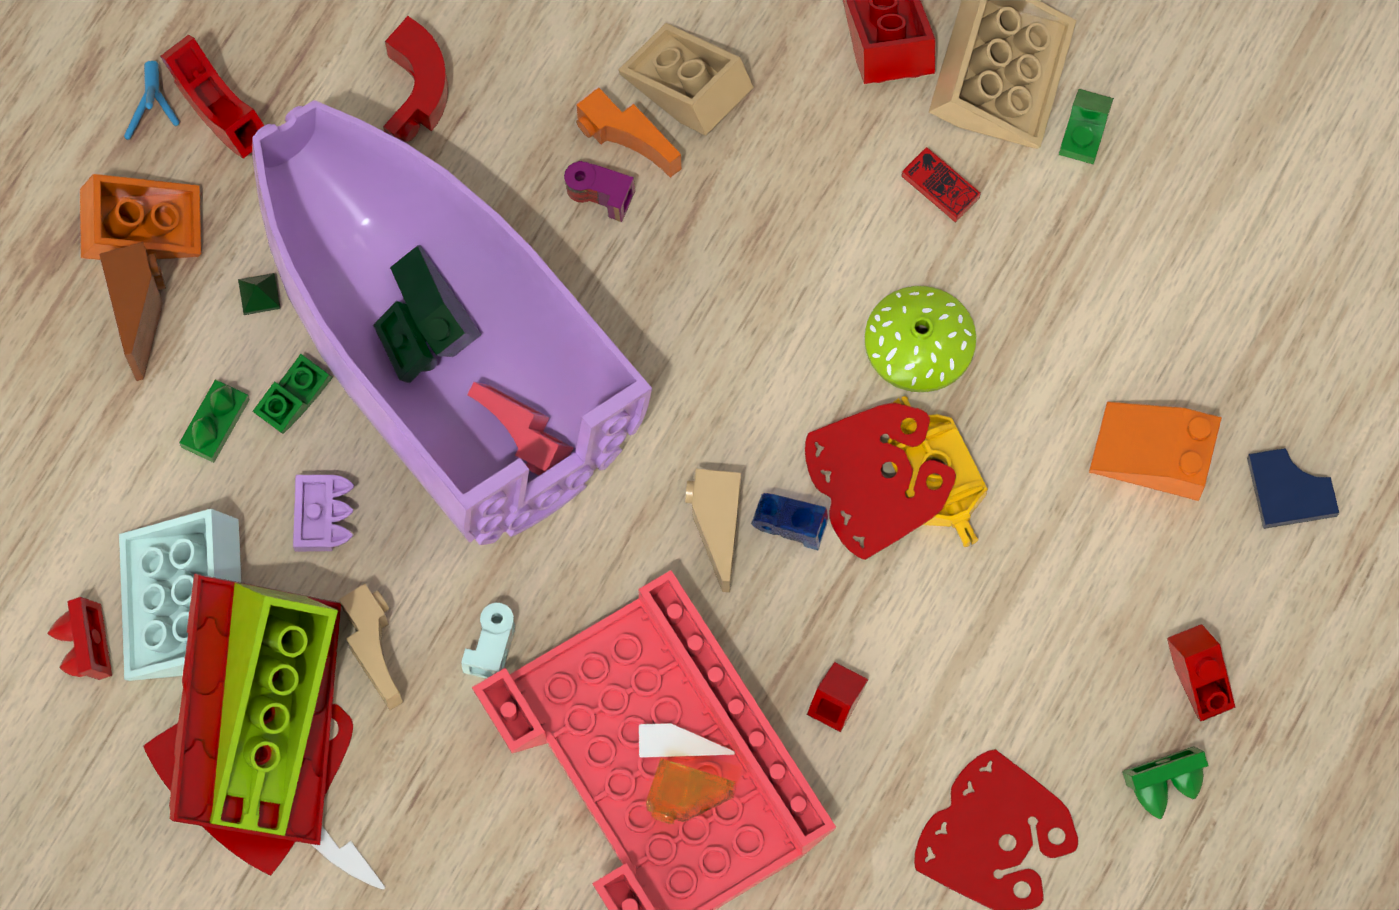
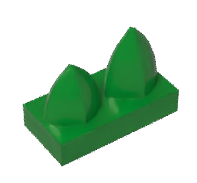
M215 379L179 442L181 448L214 463L250 400L248 394Z
M1193 746L1126 769L1122 773L1126 786L1134 790L1138 801L1145 810L1154 817L1162 819L1168 803L1167 780L1171 779L1173 785L1183 795L1196 799L1203 785V768L1209 765L1205 752Z

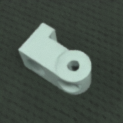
M492 603L483 609L480 616L482 631L476 651L465 648L461 661L463 673L487 679L504 669L515 632L514 616L512 610L507 605Z

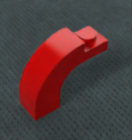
M407 16L385 40L388 58L404 68L415 81L408 99L383 126L385 133L403 142H410L417 135L420 124L433 131L444 113L448 98V81L442 52L433 36L418 22Z
M187 35L160 57L175 78L174 83L200 118L229 149L241 158H245L252 152V137L264 124L255 110L241 101L225 84L195 38Z

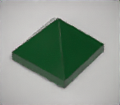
M275 273L238 279L244 315L280 309Z

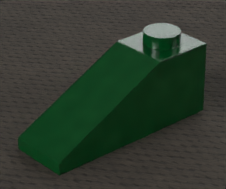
M417 245L390 267L415 325L436 356L454 357L481 336L473 321L420 245Z

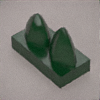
M395 301L373 326L399 380L411 383L420 372L433 370L437 365V360L431 354L425 338L415 325L407 305Z

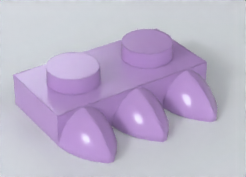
M296 475L293 548L295 552L333 551V547L340 546L353 537L349 530L334 524V522H339L353 513V509L348 504L334 500V498L343 496L354 488V484L348 479L338 475Z

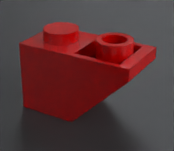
M1200 624L1168 637L1167 641L1175 671L1200 722L1236 708L1220 643L1210 632Z

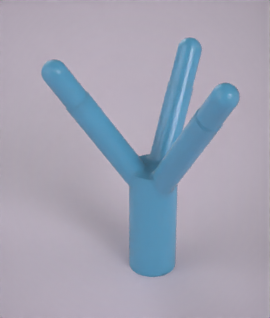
M147 61L144 64L145 92L125 132L124 137L127 140L131 139L145 109H152L154 98H156L174 126H178L180 123L159 90V64L156 61Z

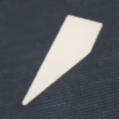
M671 723L639 725V757L641 758L735 754L733 750Z

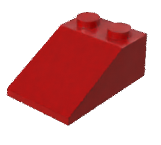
M843 0L855 59L864 84L882 83L889 80L909 77L917 78L923 75L935 74V37L920 0Z

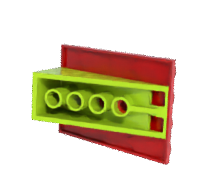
M194 573L186 632L188 633L182 676L183 690L174 750L176 757L169 802V819L174 822L320 845L341 604L339 602Z

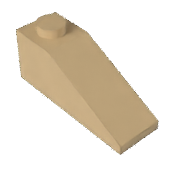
M696 469L695 481H687L685 503L692 504V517L722 592L730 593L741 473Z

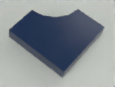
M1286 448L1248 455L1247 461L1263 529L1333 518L1339 515L1331 477H1315L1303 472L1291 461Z

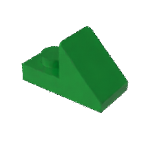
M1078 89L1059 155L1094 165L1114 98Z

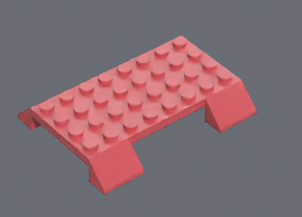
M672 570L639 588V598L513 673L509 674L507 669L504 668L472 687V690L512 754L544 744L549 745L616 853L622 866L592 883L608 910H716L802 858L836 829L830 816ZM671 723L733 750L735 754L641 758L639 757V725Z

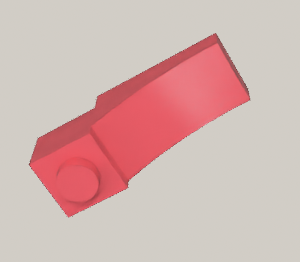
M473 382L467 395L486 407L506 427L518 447L515 456L527 462L526 466L529 468V471L541 475L571 455L574 449L572 446L544 432L549 420L548 416L490 385Z

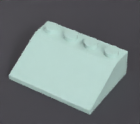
M207 509L119 534L124 680L135 681L183 676L188 633L186 632L194 573L241 582L239 520L214 509Z

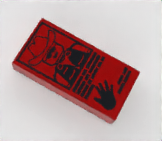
M927 147L902 171L901 177L955 223L980 199L981 193Z

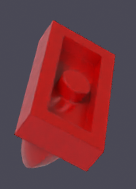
M83 597L67 601L69 611L60 616L47 633L54 639L74 642V647L66 654L59 668L65 673L76 677L88 676L101 680L112 676L101 604Z

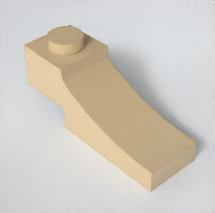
M363 584L339 599L343 612L357 631L347 637L346 640L349 649L389 710H392L403 703L388 672L383 654L382 629L389 625L385 615L389 607L378 590L371 593L367 585Z

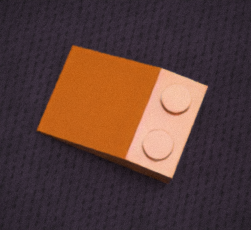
M93 174L80 188L81 258L101 260L100 253L141 242L144 243L148 255L155 253L156 259L199 257L201 255L200 185Z
M1107 402L1089 473L1199 501L1205 488L1222 417L1187 408Z

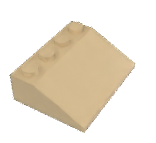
M961 0L929 113L962 129L1035 149L1040 148L1077 20L1039 0Z

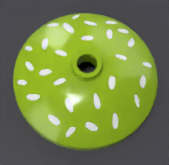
M928 286L906 287L887 295L871 312L865 329V349L875 371L893 386L911 392H932L954 383L969 367L976 347L975 326L967 309L949 293ZM923 325L928 328V332L920 334L915 328Z

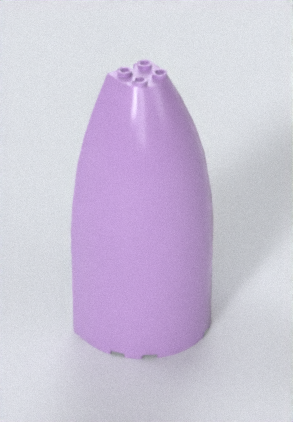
M313 100L305 106L293 108L285 117L286 123L281 126L267 124L261 127L252 137V158L258 200L269 248L287 296L321 357L346 393L468 542L471 543L475 539L479 545L492 544L504 532H507L512 537L527 530L553 514L587 487L585 482L589 480L596 468L601 471L605 470L622 452L619 445L625 440L627 433L634 435L641 425L648 409L652 387L534 249L495 210L448 170L407 143L358 118ZM417 245H420L473 321L481 336L454 357L436 356L426 341L431 354L437 360V365L431 371L420 372L411 383L399 380L373 325L395 301L406 304L390 267ZM473 382L490 385L548 416L549 420L544 432L572 446L574 449L571 455L541 475L529 471V468L526 466L527 462L515 456L518 447L506 427L486 407L467 395Z

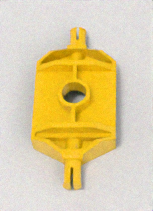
M907 396L901 397V401L898 398L893 402L911 407ZM938 414L929 415L930 423L926 438L922 444L917 447H910L891 438L887 443L903 449L913 468L909 489L906 491L908 498H912L915 495L914 485L919 468L924 462L931 459H940L945 465L954 469L956 474L955 484L946 504L935 517L923 525L952 526L956 529L963 546L968 547L970 542L973 545L979 540L969 523L970 516L985 498L988 489L953 419ZM906 418L901 423V430L905 434H912L917 428V423L912 418ZM891 462L895 472L897 473V466L895 465V463ZM933 474L929 475L926 480L927 487L931 490L939 489L943 482L940 475Z

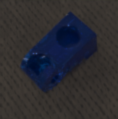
M764 493L761 494L751 524L762 532L781 535L783 538L803 543L804 547L818 551L829 519L826 507Z

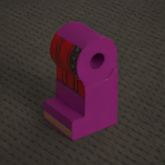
M583 161L574 162L569 165L564 174L568 196L576 202L584 203L591 201L607 207L609 218L623 222L635 193L634 177Z

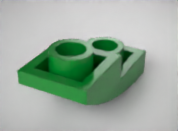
M300 354L279 384L274 381L252 412L284 434L311 406L333 377L307 357Z

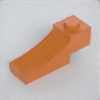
M599 87L576 104L578 117L576 123L588 138L593 136L601 145L605 141H610L628 147L651 160L670 178L682 169L679 151L634 104L622 112Z

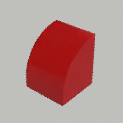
M834 662L818 686L807 715L841 732L855 709L868 679Z

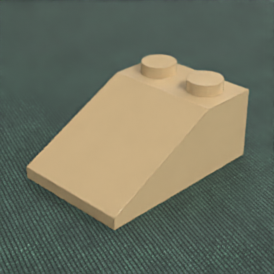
M665 23L618 69L622 77L678 122L705 136L754 88L740 57L668 23Z

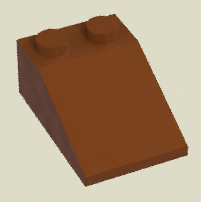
M141 242L99 254L124 355L136 381L143 380L163 305L160 290L166 289L161 268L158 266L155 253L148 255L144 243Z

